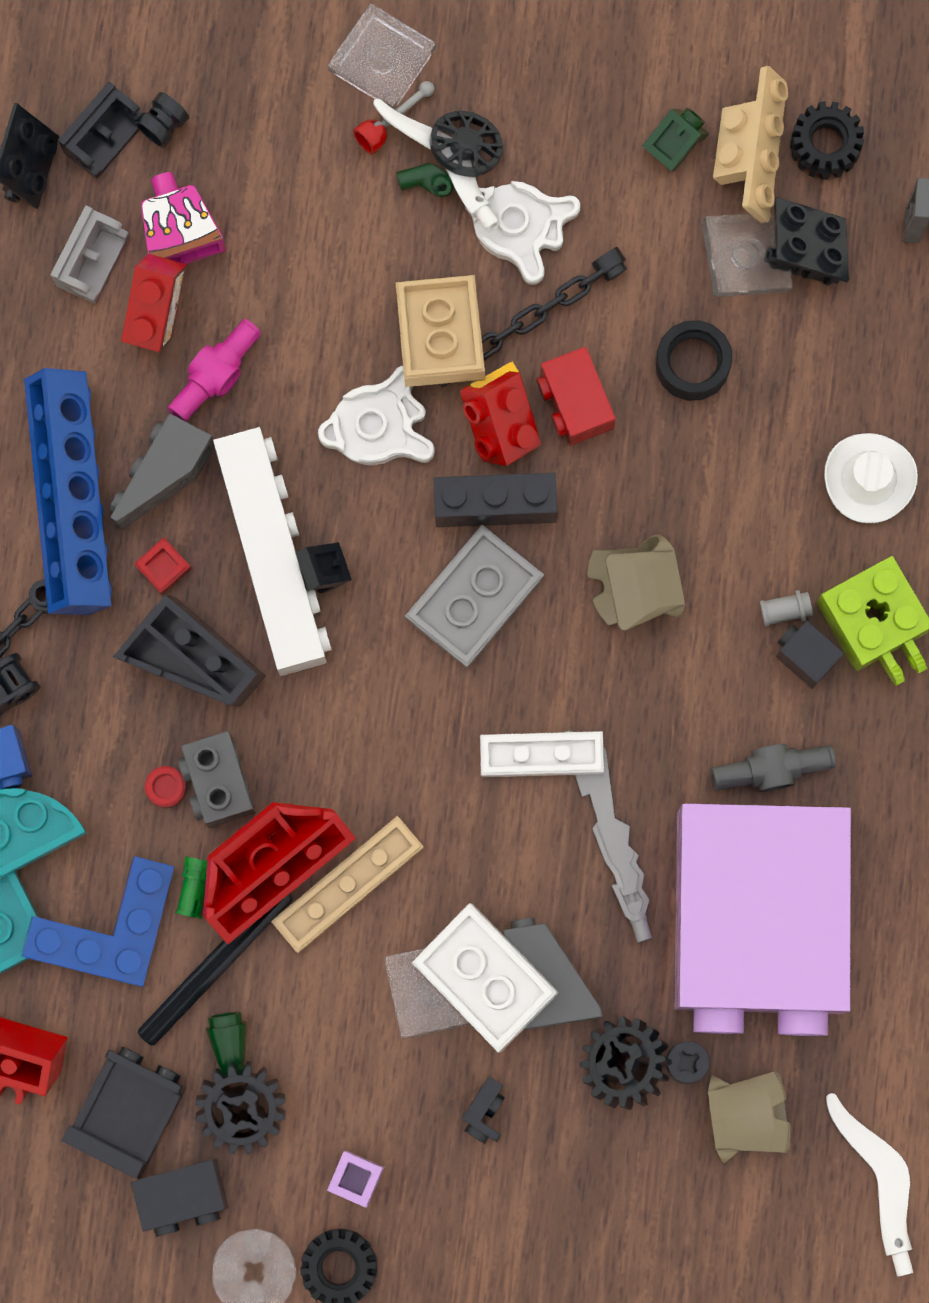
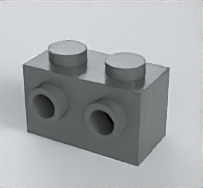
M229 731L181 746L184 757L178 758V763L184 781L192 780L196 796L190 797V802L197 821L204 819L205 824L211 828L256 813L233 737Z

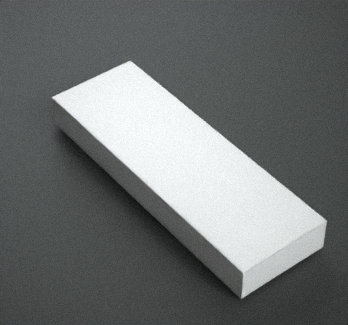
M603 731L480 735L481 777L604 774Z

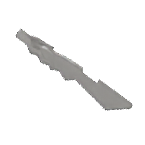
M603 748L604 774L575 776L581 796L584 797L590 794L598 820L592 829L604 861L614 874L617 884L612 885V888L625 918L630 920L637 943L653 939L646 915L649 898L642 889L644 873L636 863L639 855L628 845L630 826L615 819L606 749Z

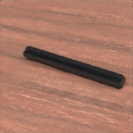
M288 894L229 944L223 940L138 1029L137 1033L147 1044L155 1045L265 930L271 921L292 901V896Z

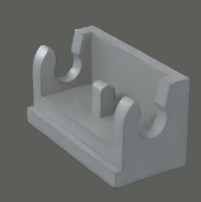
M85 205L50 274L56 287L96 304L130 236L128 231L121 228L123 224Z

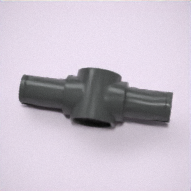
M777 744L751 751V756H746L743 761L711 767L710 777L714 791L750 785L752 789L759 787V792H768L795 785V780H800L801 775L834 769L836 767V758L832 745L796 750L795 748L787 749L786 744Z

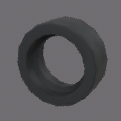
M700 320L684 321L671 327L661 338L655 359L656 374L662 386L673 396L687 401L704 400L716 394L726 383L733 362L732 347L725 334L714 325ZM697 338L706 341L713 347L717 355L715 372L709 379L703 382L689 383L683 381L675 375L671 367L670 356L672 350L679 342L686 339Z

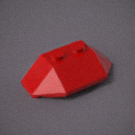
M272 802L208 855L204 918L221 938L229 944L356 839L333 809Z

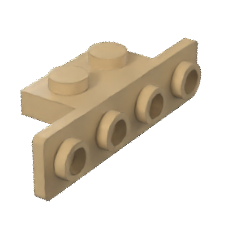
M770 66L760 68L756 101L722 108L713 178L720 185L745 180L742 206L760 223L770 221L771 207L775 200V176L779 168L780 137L784 131L783 114L785 101L788 98L786 81Z

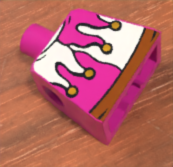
M171 172L158 174L151 179L156 196L141 202L148 254L188 264L226 251L221 233L194 185L178 189L174 174Z

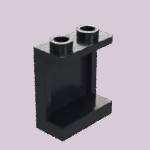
M122 1046L119 1053L108 1049L105 1058H107L82 1109L74 1124L69 1125L61 1141L138 1179L142 1178L187 1087L178 1083L181 1075L161 1065H158L156 1071H153L141 1064L144 1059L142 1055Z

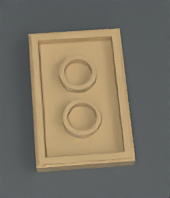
M475 275L396 282L405 387L486 380Z

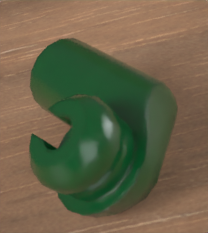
M432 163L396 172L401 191L421 186L437 197H446L451 194L454 188L449 174Z

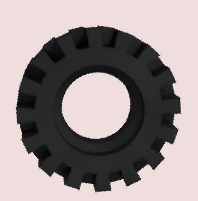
M826 101L819 102L815 109L813 105L806 108L804 115L802 113L799 115L793 128L790 140V149L793 148L791 156L794 161L799 160L798 168L802 172L805 168L809 169L808 176L815 178L816 173L822 174L821 180H828L830 174H834L835 178L841 177L844 170L848 173L853 168L854 162H857L863 147L864 128L863 126H858L860 118L857 114L851 117L850 112L852 109L845 106L843 111L838 109V102L832 101L831 107H826ZM821 128L834 129L841 136L842 146L834 153H822L814 147L812 135Z
M332 1229L318 1235L309 1243L301 1259L300 1274L303 1277L305 1289H308L312 1294L311 1297L322 1303H357L370 1291L377 1275V1257L371 1248L372 1245L359 1233L349 1231L348 1229ZM334 1251L348 1253L355 1262V1274L345 1284L331 1283L323 1273V1262L327 1255Z

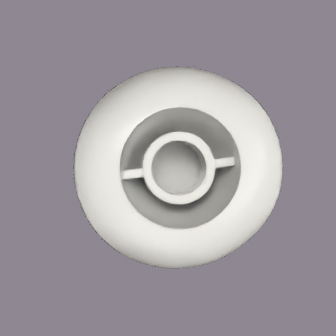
M863 433L847 437L832 449L826 461L825 483L833 504L843 515L857 522L878 523L892 518L909 503L917 485V468L911 454L898 442L883 435Z

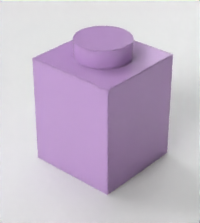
M346 1150L341 1156L327 1191L366 1208L371 1201L385 1167Z

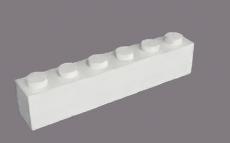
M258 427L213 440L277 670L280 676L326 664L324 652L332 649L326 628L317 629L313 615L314 613L321 612L315 590H306L301 568L295 554L296 551L292 537L299 536L293 512L285 514L281 500L289 497L282 474L274 476L271 462L278 460L272 437L264 439L261 429Z

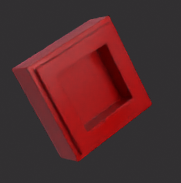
M164 537L134 563L135 567L161 595L166 593L192 569Z

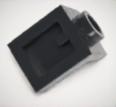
M339 542L305 547L295 553L308 591L318 590L319 593H327L352 580Z
M488 1076L461 1118L468 1123L464 1131L483 1144H486L489 1138L497 1142L501 1137V1134L482 1123L481 1119L485 1114L492 1118L505 1099L499 1093L503 1085Z

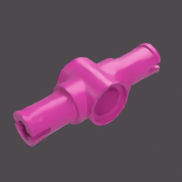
M243 318L223 343H217L214 347L206 345L202 348L189 365L187 371L190 374L187 378L188 384L167 407L168 412L187 422L206 399H212L215 394L218 397L225 395L237 381L241 373L239 368L242 363L241 358L261 336L260 330L252 322Z

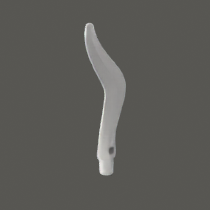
M381 99L374 100L375 108L385 120L410 138L430 149L431 127L402 115ZM440 131L437 132V136L452 138ZM450 147L442 150V153L447 158L453 155ZM462 160V166L472 167L471 160ZM447 170L458 195L472 217H477L487 232L497 228L500 221L490 209L491 204L482 195L476 178L458 175Z
M830 1093L826 1096V1102L833 1122L849 1144L870 1165L876 1175L880 1226L886 1256H892L897 1277L914 1273L908 1250H912L906 1224L910 1189L908 1167L897 1151L858 1122L843 1107L836 1094Z

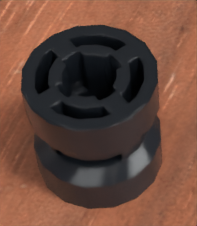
M159 92L152 100L150 111L141 113L134 122L136 127L149 140L159 147L165 148L172 140V131L183 127L190 119V116L173 98L163 92Z

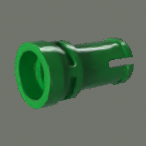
M185 856L183 862L184 871L181 876L184 877L175 913L201 919L205 898L207 861Z

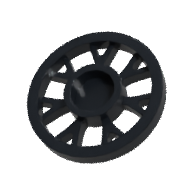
M454 111L443 115L435 122L429 138L430 149L435 159L447 170L462 176L475 177L490 172L498 164L503 151V142L499 131L488 119L474 112ZM460 120L463 127L457 129L452 124V121ZM471 122L482 127L481 130L476 131L470 128ZM439 130L452 134V138L437 136V132ZM482 137H491L494 143H484ZM450 147L453 153L449 158L442 153V150ZM480 150L486 152L493 159L487 162L479 155ZM462 160H473V167L462 166Z

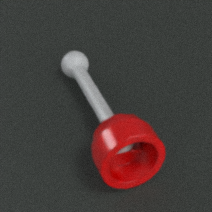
M429 81L422 82L419 86V91L395 111L404 114L423 97H430L434 93V85ZM368 119L353 129V135L359 145L367 153L373 155L385 144L388 135L386 128L391 124L385 119L382 122L376 119Z

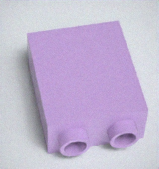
M720 804L681 805L677 812L674 1010L694 1011L693 1032L743 1034L744 1012L778 1013V1035L828 1036V1014H843L850 1011L851 808Z

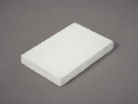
M471 903L412 962L497 1052H502L559 993Z

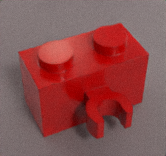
M0 1017V1097L6 1087H11L16 1092L15 1104L18 1105L21 1104L28 1092L46 1096L62 1072L68 1037Z

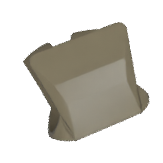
M659 534L653 535L638 548L593 550L588 564L587 576L592 579L601 580L604 584V591L593 597V603L599 615L608 626L618 623L620 629L628 630L662 614L674 618H679L682 615L685 600L676 554L672 545Z
M774 1071L734 1084H729L711 1075L707 1093L715 1141L714 1149H716L723 1164L739 1150L787 1153L790 1148V1123L787 1122L784 1102L786 1100V1093L780 1074Z

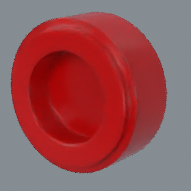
M161 766L151 771L147 776L145 792L149 800L156 806L172 808L184 799L187 792V783L177 769L170 766Z

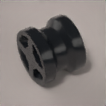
M682 1042L675 1045L668 1052L667 1058L672 1060V1064L666 1066V1069L675 1081L682 1084H691L701 1080L706 1075L709 1068V1057L706 1050L699 1044Z

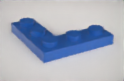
M136 856L132 857L112 936L31 916L21 957L143 987L174 866Z

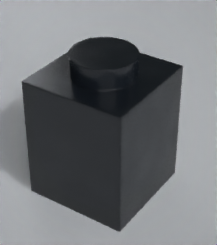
M806 621L800 629L792 625L777 643L782 649L776 658L813 689L844 653Z

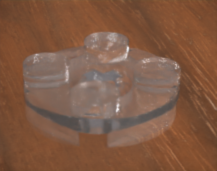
M259 1228L238 1232L225 1240L215 1254L212 1268L213 1287L223 1303H284L291 1294L297 1277L295 1257L288 1244L278 1235ZM250 1260L253 1264L262 1262L265 1266L262 1271L264 1280L261 1283L255 1279L248 1283L243 1276L247 1273L244 1265L247 1261Z

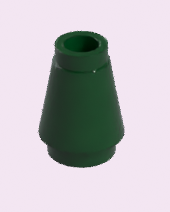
M228 1012L209 1016V1027L205 1029L218 1067L226 1074L228 1073L229 1062H234L237 1070H243L245 1063L246 1021H242L241 1012Z

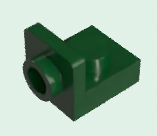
M686 108L684 111L681 109H671L642 147L672 172L679 167L700 140H705L709 133L702 128L705 121L691 109Z

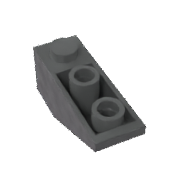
M170 413L164 423L159 421L150 435L149 442L152 445L145 457L139 456L130 470L129 477L132 480L125 492L120 490L111 503L110 512H112L110 518L114 525L122 530L195 481L215 447L212 435Z

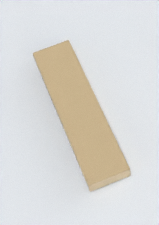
M396 816L271 922L299 954L422 851L424 846L403 821Z

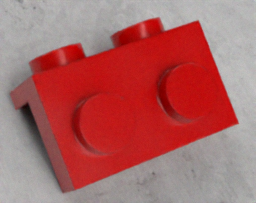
M509 371L481 388L466 386L460 390L464 403L463 411L470 422L475 438V449L482 461L508 466L542 445L520 372Z

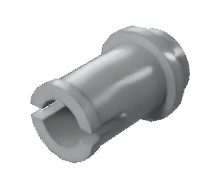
M795 590V595L760 601L765 627L795 619L805 622V617L813 616L808 592L800 593L799 590Z

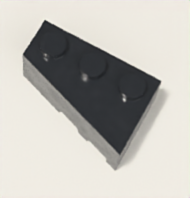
M169 595L163 596L113 656L118 660L137 666L230 706L241 707L266 677L262 671L179 599Z

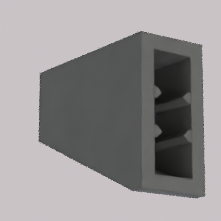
M535 918L511 921V929L503 930L504 937L559 992L523 1030L601 1018V1008L545 924L536 925Z

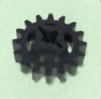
M620 1017L618 1027L609 1021H605V1033L600 1034L592 1031L591 1036L596 1041L593 1046L583 1045L582 1048L586 1053L590 1054L589 1060L580 1062V1067L590 1071V1074L582 1079L583 1083L591 1087L595 1086L591 1095L599 1100L605 1098L604 1104L613 1108L620 1104L621 1108L632 1110L633 1100L637 1104L646 1106L648 1105L646 1094L649 1092L656 1096L661 1094L656 1086L658 1080L662 1082H668L669 1077L662 1073V1067L671 1065L672 1060L661 1054L669 1047L668 1043L656 1040L660 1032L651 1026L646 1029L647 1023L637 1018L631 1023V1020ZM625 1037H636L643 1043L631 1045L630 1042L626 1041ZM620 1081V1084L625 1086L626 1090H615L608 1083Z
M249 1061L246 1062L243 1070H237L235 1063L229 1062L228 1073L226 1074L220 1069L215 1068L213 1070L215 1082L203 1080L201 1084V1089L207 1095L196 1096L195 1105L204 1108L196 1112V1122H207L202 1129L203 1137L214 1134L216 1136L214 1147L217 1149L224 1142L229 1143L230 1154H235L238 1145H244L247 1154L252 1153L253 1143L256 1141L265 1148L268 1146L267 1133L278 1136L280 1132V1127L274 1120H285L286 1111L277 1107L285 1103V1094L274 1093L279 1087V1080L275 1078L267 1082L265 1080L267 1068L265 1067L261 1068L257 1074L251 1072L252 1065ZM236 1082L245 1083L244 1085L232 1088L228 1086L229 1084ZM261 1091L268 1102V1113L258 1103ZM242 1101L248 1104L247 1110L242 1109L239 1114L233 1111L234 1105L239 1106ZM213 1102L216 1103L217 1108L222 1110L223 1118L221 1123L217 1121L213 1113ZM247 1128H251V1129H252V1131L245 1132V1133H237V1132H236L237 1130H242V1129H247Z

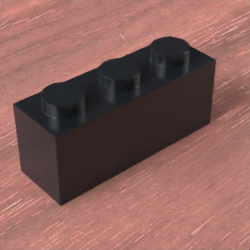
M555 473L433 477L436 527L556 523Z

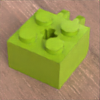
M893 556L821 594L816 604L851 665L857 672L879 660L895 686L903 683L905 680L903 671L891 654L900 648L907 657L910 666L917 673L927 669L925 660L921 656L914 640L929 632V617ZM870 607L878 609L882 613L880 619L883 621L879 622L876 617L871 619L867 617L866 614Z

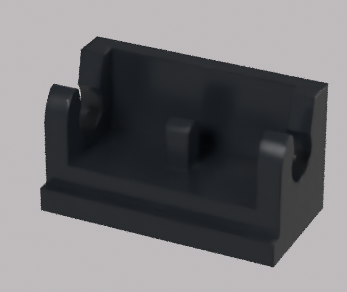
M108 82L59 138L58 141L63 153L94 178L98 179L139 131L134 121L141 114L138 111L140 107L111 82Z

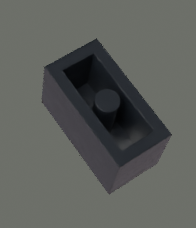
M217 1159L131 1182L142 1231L154 1229L155 1237L180 1231L178 1222L194 1218L196 1226L220 1220L219 1211L229 1208Z

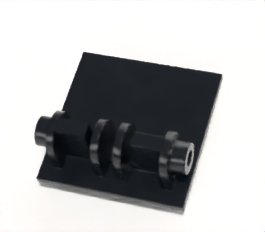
M18 103L13 105L0 149V183L3 185L2 190L5 191L4 198L6 200L18 203L21 198L33 208L38 209L42 194L46 189V180L51 163L57 151L59 135Z
M775 197L776 247H769L764 257L765 263L770 264L771 269H780L787 272L791 269V274L794 276L801 274L804 279L817 280L828 286L832 283L837 284L839 281L848 282L846 218Z

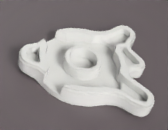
M511 181V184L502 185L494 188V186L479 188L482 195L491 204L490 209L500 221L497 228L487 232L478 218L472 217L475 234L480 244L486 251L497 258L510 261L516 265L527 284H539L544 278V266L539 252L544 248L552 251L562 248V226L576 218L580 213L579 200L575 196L570 195L558 198L550 197L531 185L517 181Z
M403 366L396 368L390 378L383 383L365 385L345 394L335 412L318 429V438L324 447L337 450L350 460L363 465L384 464L399 457L410 458L420 463H428L435 454L433 443L412 429L415 423L424 420L426 411L424 406L411 395L413 386L405 387Z

